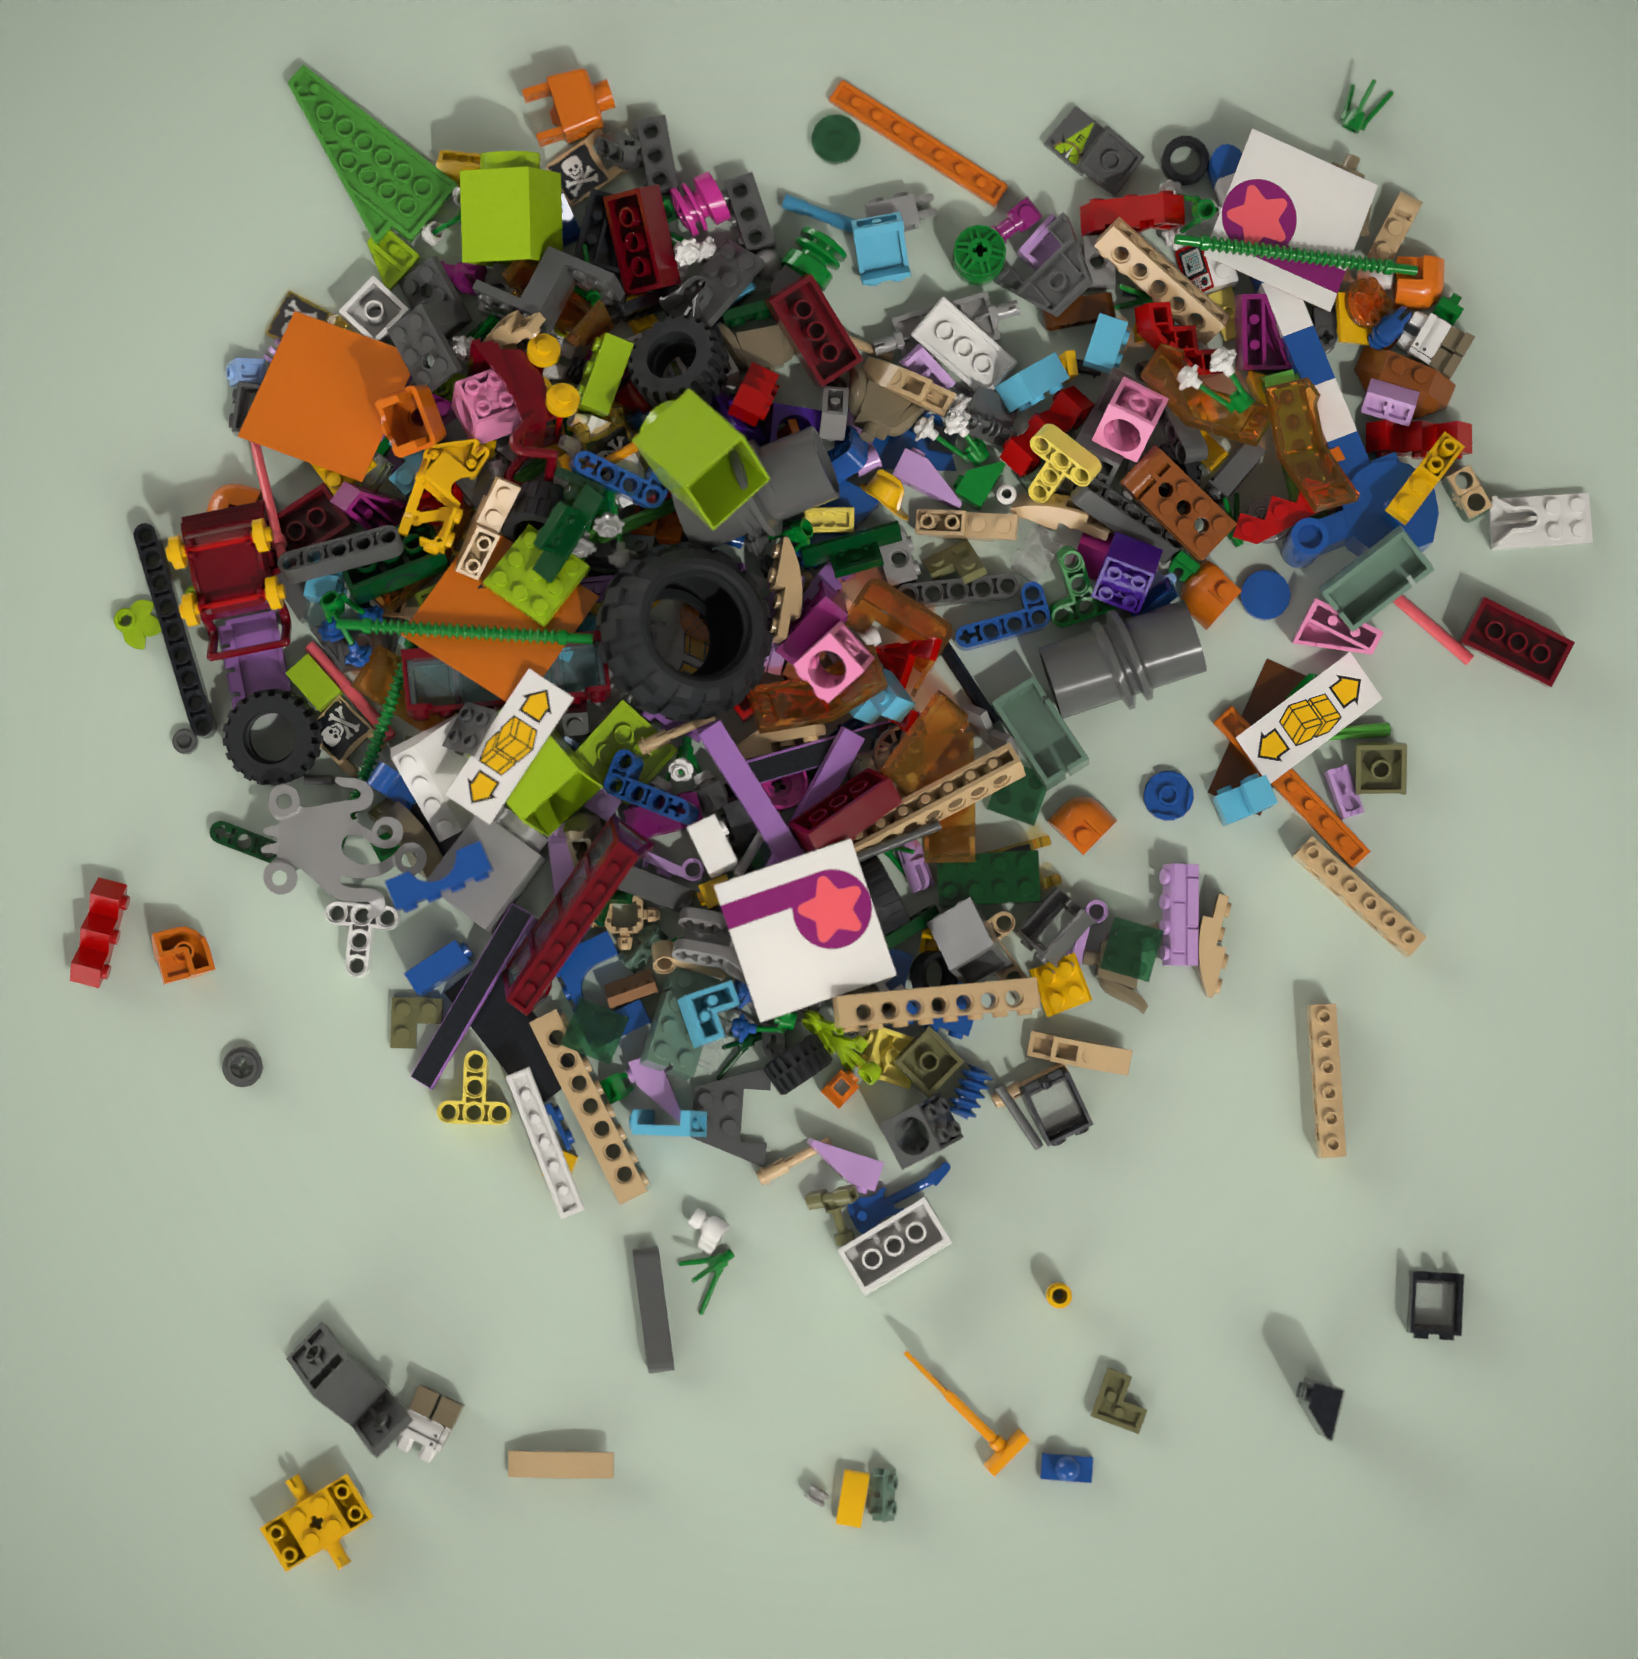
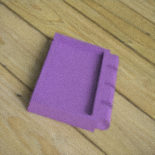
M275 610L225 620V626L217 627L220 644H230L231 646L222 649V651L281 640ZM283 647L223 659L225 669L235 668V672L226 674L230 694L240 692V696L231 698L233 709L239 700L246 698L247 695L266 689L292 691L290 679L285 674L288 669Z

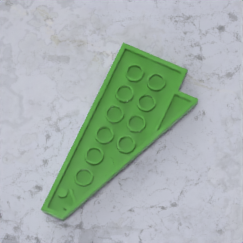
M302 65L287 82L288 87L374 243L378 245L392 228L412 243L423 230V226L431 221L452 196L453 190L458 184L313 71Z

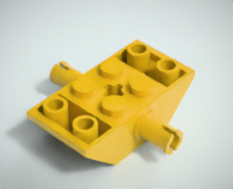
M299 1473L285 1481V1484H287L297 1501L295 1502L296 1505L259 1528L285 1572H288L321 1550H327L337 1570L352 1562L340 1543L341 1538L371 1520L374 1516L349 1474L343 1475L314 1494L309 1492ZM314 1516H316V1518H323L324 1521L321 1523L322 1527H320L319 1525L316 1526L314 1524Z

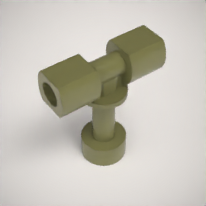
M854 1184L838 1187L829 1193L826 1189L811 1191L805 1196L809 1210L825 1208L826 1213H832L837 1233L833 1235L837 1246H844L856 1239L853 1229H847L841 1211L845 1204H851L858 1199V1192Z

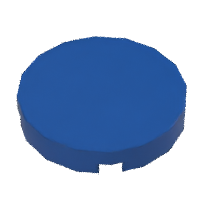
M1262 570L1253 573L1245 580L1241 587L1240 600L1247 614L1255 619L1266 621L1280 616L1289 605L1291 593L1284 577L1274 571Z
M1162 771L1154 775L1146 783L1143 791L1144 804L1148 812L1155 818L1163 821H1174L1183 817L1191 808L1194 800L1193 788L1182 774L1174 771Z

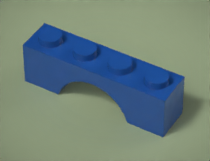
M478 841L456 851V861L453 869L441 880L434 882L422 881L407 871L386 880L385 884L396 910H403L404 913H408L419 908L418 903L427 900L428 903L441 899V893L451 890L452 893L466 888L465 883L475 879V882L478 883L490 878L489 873L493 872L494 869L483 843Z

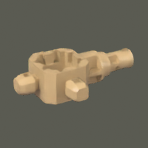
M633 896L632 903L637 905V926L613 927V904H610L604 927H600L594 922L591 928H607L613 935H620V938H617L618 948L621 951H629L633 943V938H630V935H638L645 927V920H648V922L659 921L661 919L659 908L648 907V909H645V903L639 897Z

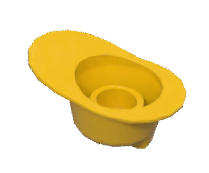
M880 469L867 485L859 484L863 491L880 501L896 516L903 520H909L906 512L900 507L904 496V487L896 476Z

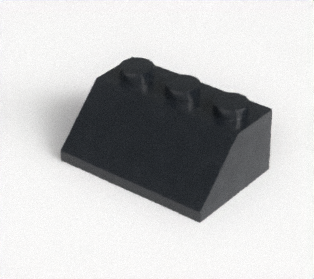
M1304 1377L1303 1382H1299L1296 1391V1397H1299L1298 1402L1317 1434L1332 1441L1344 1389L1333 1384Z

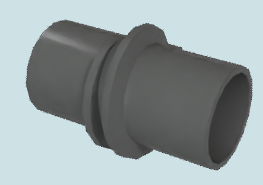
M810 426L763 446H759L754 439L748 441V445L770 480L714 531L671 492L677 515L689 541L704 545V549L709 550L747 534L753 537L759 536L763 529L770 536L776 537L782 533L783 520L840 498L841 492L834 467L816 429ZM731 448L728 451L730 466L737 483L743 490L748 488L747 475L739 454L734 448Z
M1184 600L1126 619H1122L1116 610H1110L1106 614L1105 626H1102L1098 621L1090 625V631L1038 648L1054 702L1063 719L1122 700L1128 709L1131 710L1136 708L1137 694L1141 693L1148 701L1153 699V689L1207 671L1202 646Z

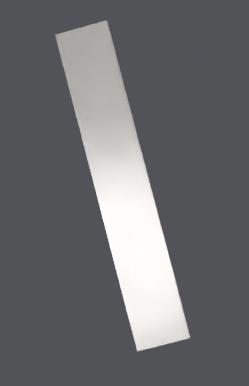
M530 1067L505 1076L560 1218L563 1219L585 1210Z

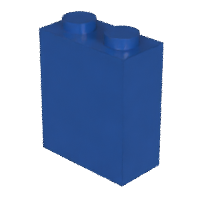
M454 940L405 972L404 975L417 995L424 997L472 965L471 957L474 954L466 943Z

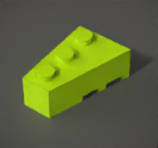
M607 332L595 338L591 348L593 354L584 367L583 377L576 389L580 396L578 412L593 415L597 418L609 415L631 354L633 343Z

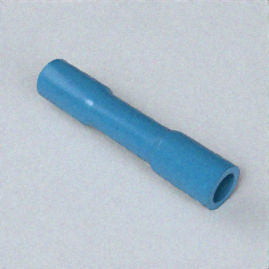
M786 194L782 204V208L799 215H806L851 234L853 232L851 221L857 220L838 212H831L809 204L805 200Z

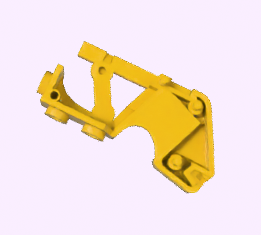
M477 439L435 444L424 451L423 460L419 471H417L415 484L398 532L403 536H408L411 525L420 526L423 523L436 521L443 523L440 533L433 540L420 537V546L428 553L438 554L440 552L444 554L446 547L451 548L455 533L452 530L455 523H460L463 509H460V502L452 495L451 487L455 481L461 478L468 477L474 480L489 458V449L486 446H482ZM424 488L437 501L446 506L438 510L417 511Z

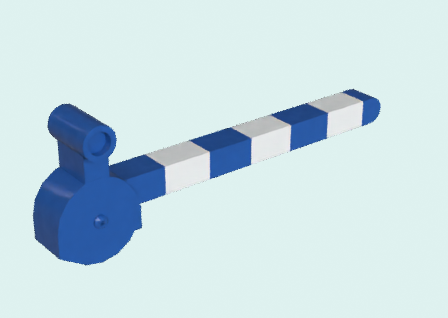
M1230 144L1221 145L1216 148L1206 170L1207 177L1221 208L1242 156L1240 149ZM1249 276L1255 293L1267 294L1277 323L1276 327L1279 336L1284 343L1287 359L1290 361L1294 374L1298 373L1301 382V388H1298L1299 396L1305 400L1307 407L1305 414L1323 458H1326L1329 450L1336 447L1341 449L1345 460L1335 464L1330 474L1339 494L1335 513L1321 519L1310 517L1297 522L1282 542V558L1291 567L1305 568L1311 565L1318 556L1344 546L1359 557L1399 525L1404 528L1419 549L1424 552L1434 541L1439 515L1434 488L1406 525H1403L1385 511L1416 468L1410 464L1399 462L1396 452L1370 462L1304 301Z

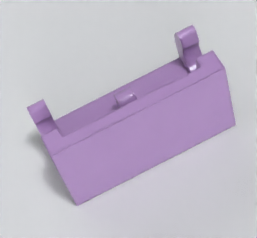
M1052 213L1018 250L1017 256L1034 271L1042 266L1062 246L1047 229L1056 219Z
M920 343L900 361L905 369L931 379L934 384L947 390L956 384L951 376Z
M1371 378L1361 413L1409 427L1419 392Z
M1348 764L1336 769L1327 770L1324 776L1340 820L1364 813L1360 797L1355 795V783Z

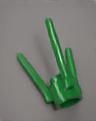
M1373 79L1358 107H1353L1349 111L1355 90V85L1352 84L1348 92L1344 111L1340 117L1342 120L1341 126L1356 134L1360 130L1364 131L1368 123L1389 101L1394 92L1390 91L1370 114L1364 118L1366 114L1362 110L1376 84V80Z

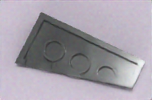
M457 418L445 426L446 438L437 444L468 440ZM485 463L474 480L467 477L455 482L477 510L483 495L487 496L494 479L487 463Z

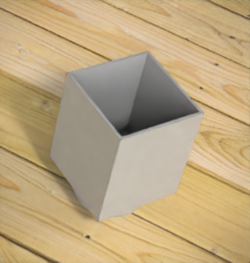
M502 806L490 825L475 815L426 880V882H434L446 877L454 867L456 851L481 841L494 869L493 872L489 873L490 878L478 883L474 879L465 883L466 888L452 893L451 890H448L441 894L442 898L492 934L501 923L511 904L517 902L547 862L538 853L548 842V839L522 822L516 814L505 806Z

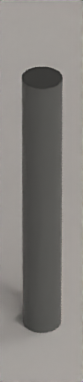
M1003 1083L998 1084L994 1088L1033 1148L1038 1150L1043 1146L1042 1141Z

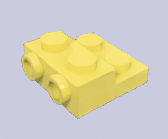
M887 1028L868 1031L864 1035L868 1046L865 1048L864 1053H860L859 1056L867 1063L873 1061L879 1065L882 1072L878 1080L910 1089L912 1081L893 1061L914 1037Z

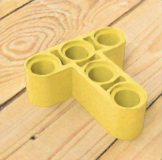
M1045 424L1030 441L1032 450L1044 459L1046 463L1029 486V496L1035 502L1045 503L1059 488L1065 477L1078 486H1087L1101 471V462L1057 426Z
M474 1050L465 1056L463 1100H448L440 1103L437 1108V1116L442 1122L451 1124L503 1125L511 1120L513 1113L507 1103L488 1102L489 1059L484 1052ZM474 1055H480L483 1059V1065L479 1069H474L470 1065V1059ZM474 1080H478L482 1084L481 1092L476 1095L472 1094L469 1090V1085ZM447 1105H452L456 1109V1114L452 1119H447L443 1115V1109ZM474 1105L481 1109V1116L477 1120H472L468 1115L470 1107ZM498 1106H503L507 1112L505 1119L502 1121L495 1119L493 1114Z

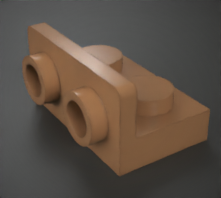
M651 969L604 985L610 1009L659 993Z

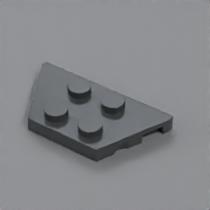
M383 616V619H386L387 622H390V620L393 619L395 623L398 622V620H401V623H405L406 620L402 618ZM322 626L310 627L313 635L342 673L392 665L401 635H397V632H393L392 635L386 632L383 635L382 631H379L378 634H375V631L366 634L362 633V630H348L353 641H356L359 646L372 647V654L369 656L370 661L362 667H354V665L344 663L345 656L350 651L345 637L333 643L329 640L323 641L321 634L318 633V628Z

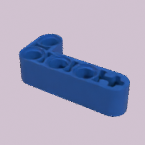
M846 425L844 441H834V448L828 451L838 483L843 482L860 471L868 460L867 442L860 438V434L851 425Z
M589 451L577 452L569 460V467L573 473L643 508L660 506L667 495L668 489L659 481L651 467L648 468L645 477L642 478ZM585 458L584 462L586 464L596 466L593 469L590 467L580 468L581 463L578 460ZM603 467L610 471L611 476L608 481H604L600 476ZM626 478L630 479L633 483L631 492H627L623 488V482ZM648 490H652L655 494V501L652 504L645 497Z
M1034 581L1024 584L1020 592L1022 610L960 627L956 631L954 638L956 647L963 651H969L1045 629L1050 621V612L1042 586ZM1030 588L1035 589L1039 597L1035 600H1029L1025 596V591ZM1036 612L1042 613L1045 617V622L1042 624L1034 623L1032 615ZM1011 619H1016L1021 623V628L1017 631H1012L1007 626V622ZM986 626H993L997 630V635L989 638L984 635L983 629ZM975 629H979L978 634L981 641H977L978 636L972 637L969 644H966L964 640L960 641L963 633H966L967 636H972L976 633Z
M626 749L619 750L614 755L604 780V789L608 794L682 824L690 825L696 822L699 816V809L694 803L638 781L644 765L640 755ZM631 757V764L626 768V761ZM622 781L621 789L616 791V785ZM643 789V796L638 800V793ZM665 798L664 806L659 808L660 800ZM677 806L685 809V814L676 812Z
M380 761L366 783L394 802L399 801L410 811L416 801L401 774Z

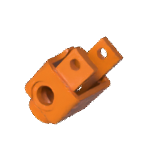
M584 68L546 76L547 82L522 89L525 103L551 95L553 98V107L549 114L553 125L559 127L536 134L540 147L565 139L567 144L589 136L597 129L602 130L604 123L601 112L616 108L608 80L604 79L591 83L589 74Z
M408 386L379 397L376 400L375 406L381 417V427L384 435L393 447L392 450L395 456L400 458L432 447L446 438L447 432L429 386ZM416 409H419L421 417L425 424L423 426L420 425L416 420Z

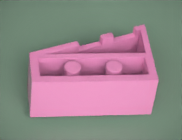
M1314 598L1291 643L1372 655L1384 632L1367 623H1364L1352 632L1338 615L1337 610L1335 611L1331 605Z

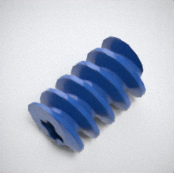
M966 1063L970 1070L963 1069L961 1071L966 1079L957 1080L962 1088L953 1089L958 1098H949V1101L954 1105L949 1110L951 1113L968 1120V1117H977L972 1108H981L976 1099H985L980 1090H989V1086L984 1081L993 1080V1077L989 1073Z

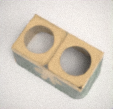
M1470 465L1449 475L1441 482L1461 519L1466 523L1482 517L1493 507ZM1468 472L1473 480L1471 487L1461 489L1456 485L1455 478L1458 473ZM1472 494H1480L1484 499L1485 506L1482 510L1473 511L1469 508L1467 501Z

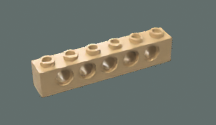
M1120 217L1099 236L1094 245L1099 254L1113 262L1121 274L1127 275L1132 279L1135 286L1152 297L1154 302L1170 301L1172 319L1179 325H1196L1197 341H1201L1206 345L1225 327L1230 316ZM1119 246L1125 247L1128 252H1122ZM1137 263L1144 264L1147 269H1141ZM1156 280L1163 281L1165 286L1159 285ZM1174 297H1181L1184 302H1178ZM1192 313L1200 314L1202 319L1194 317Z
M1313 836L1309 837L1292 856L1294 860L1405 958L1411 956L1427 938Z
M1336 1004L1307 1006L1317 1158L1347 1157Z

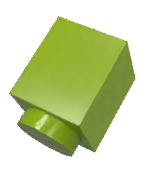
M531 151L485 152L480 154L479 170L460 171L462 263L493 267L495 262L507 267L536 266L540 263L548 246L563 252L561 173L541 169L540 153Z
M690 389L677 400L664 402L653 409L644 420L640 433L632 439L659 481L713 531L770 480L743 435ZM731 448L737 451L745 468L748 488L743 490L737 483L730 466L728 451Z
M554 728L511 792L506 803L522 822L544 836L549 837L604 786Z

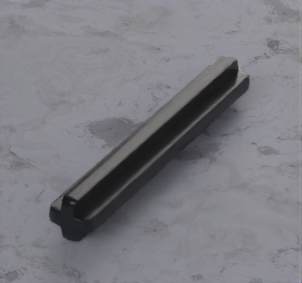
M947 638L941 639L942 643L939 653L973 705L987 710L992 724L996 723L999 720L998 716Z

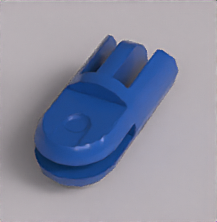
M1402 305L1393 314L1385 315L1372 328V332L1368 336L1370 347L1383 349L1391 345L1404 331L1403 326L1412 317L1411 311L1403 318L1398 319L1407 308Z

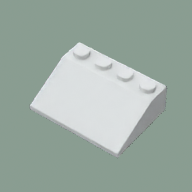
M458 714L391 748L392 761L439 842L463 831L475 817L469 810L445 795L469 759L467 754L460 756L454 750L442 746Z

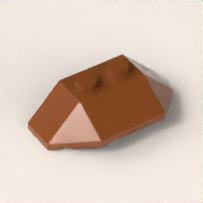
M1364 346L1354 368L1365 394L1367 393L1371 378L1419 392L1412 416L1414 420L1446 409L1456 387L1452 381L1439 371L1389 350Z

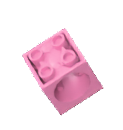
M493 369L455 382L451 407L468 440L477 439L482 445L513 433L520 424L521 419L512 395L507 392L504 382Z
M1124 376L1101 419L1092 441L1137 463L1169 398Z
M840 620L804 652L796 661L794 667L798 676L805 681L807 680L814 687V693L820 699H824L829 703L861 675L875 658ZM832 651L838 654L845 663L846 674L837 676L828 673L820 663L819 652Z

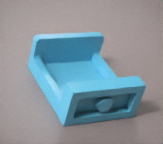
M900 212L851 221L862 285L876 286L881 282L889 280L898 282L911 276L904 237V223Z
M633 1109L629 1118V1127L632 1129L631 1135L707 1137V1111L681 1110L680 1126L655 1125V1110Z

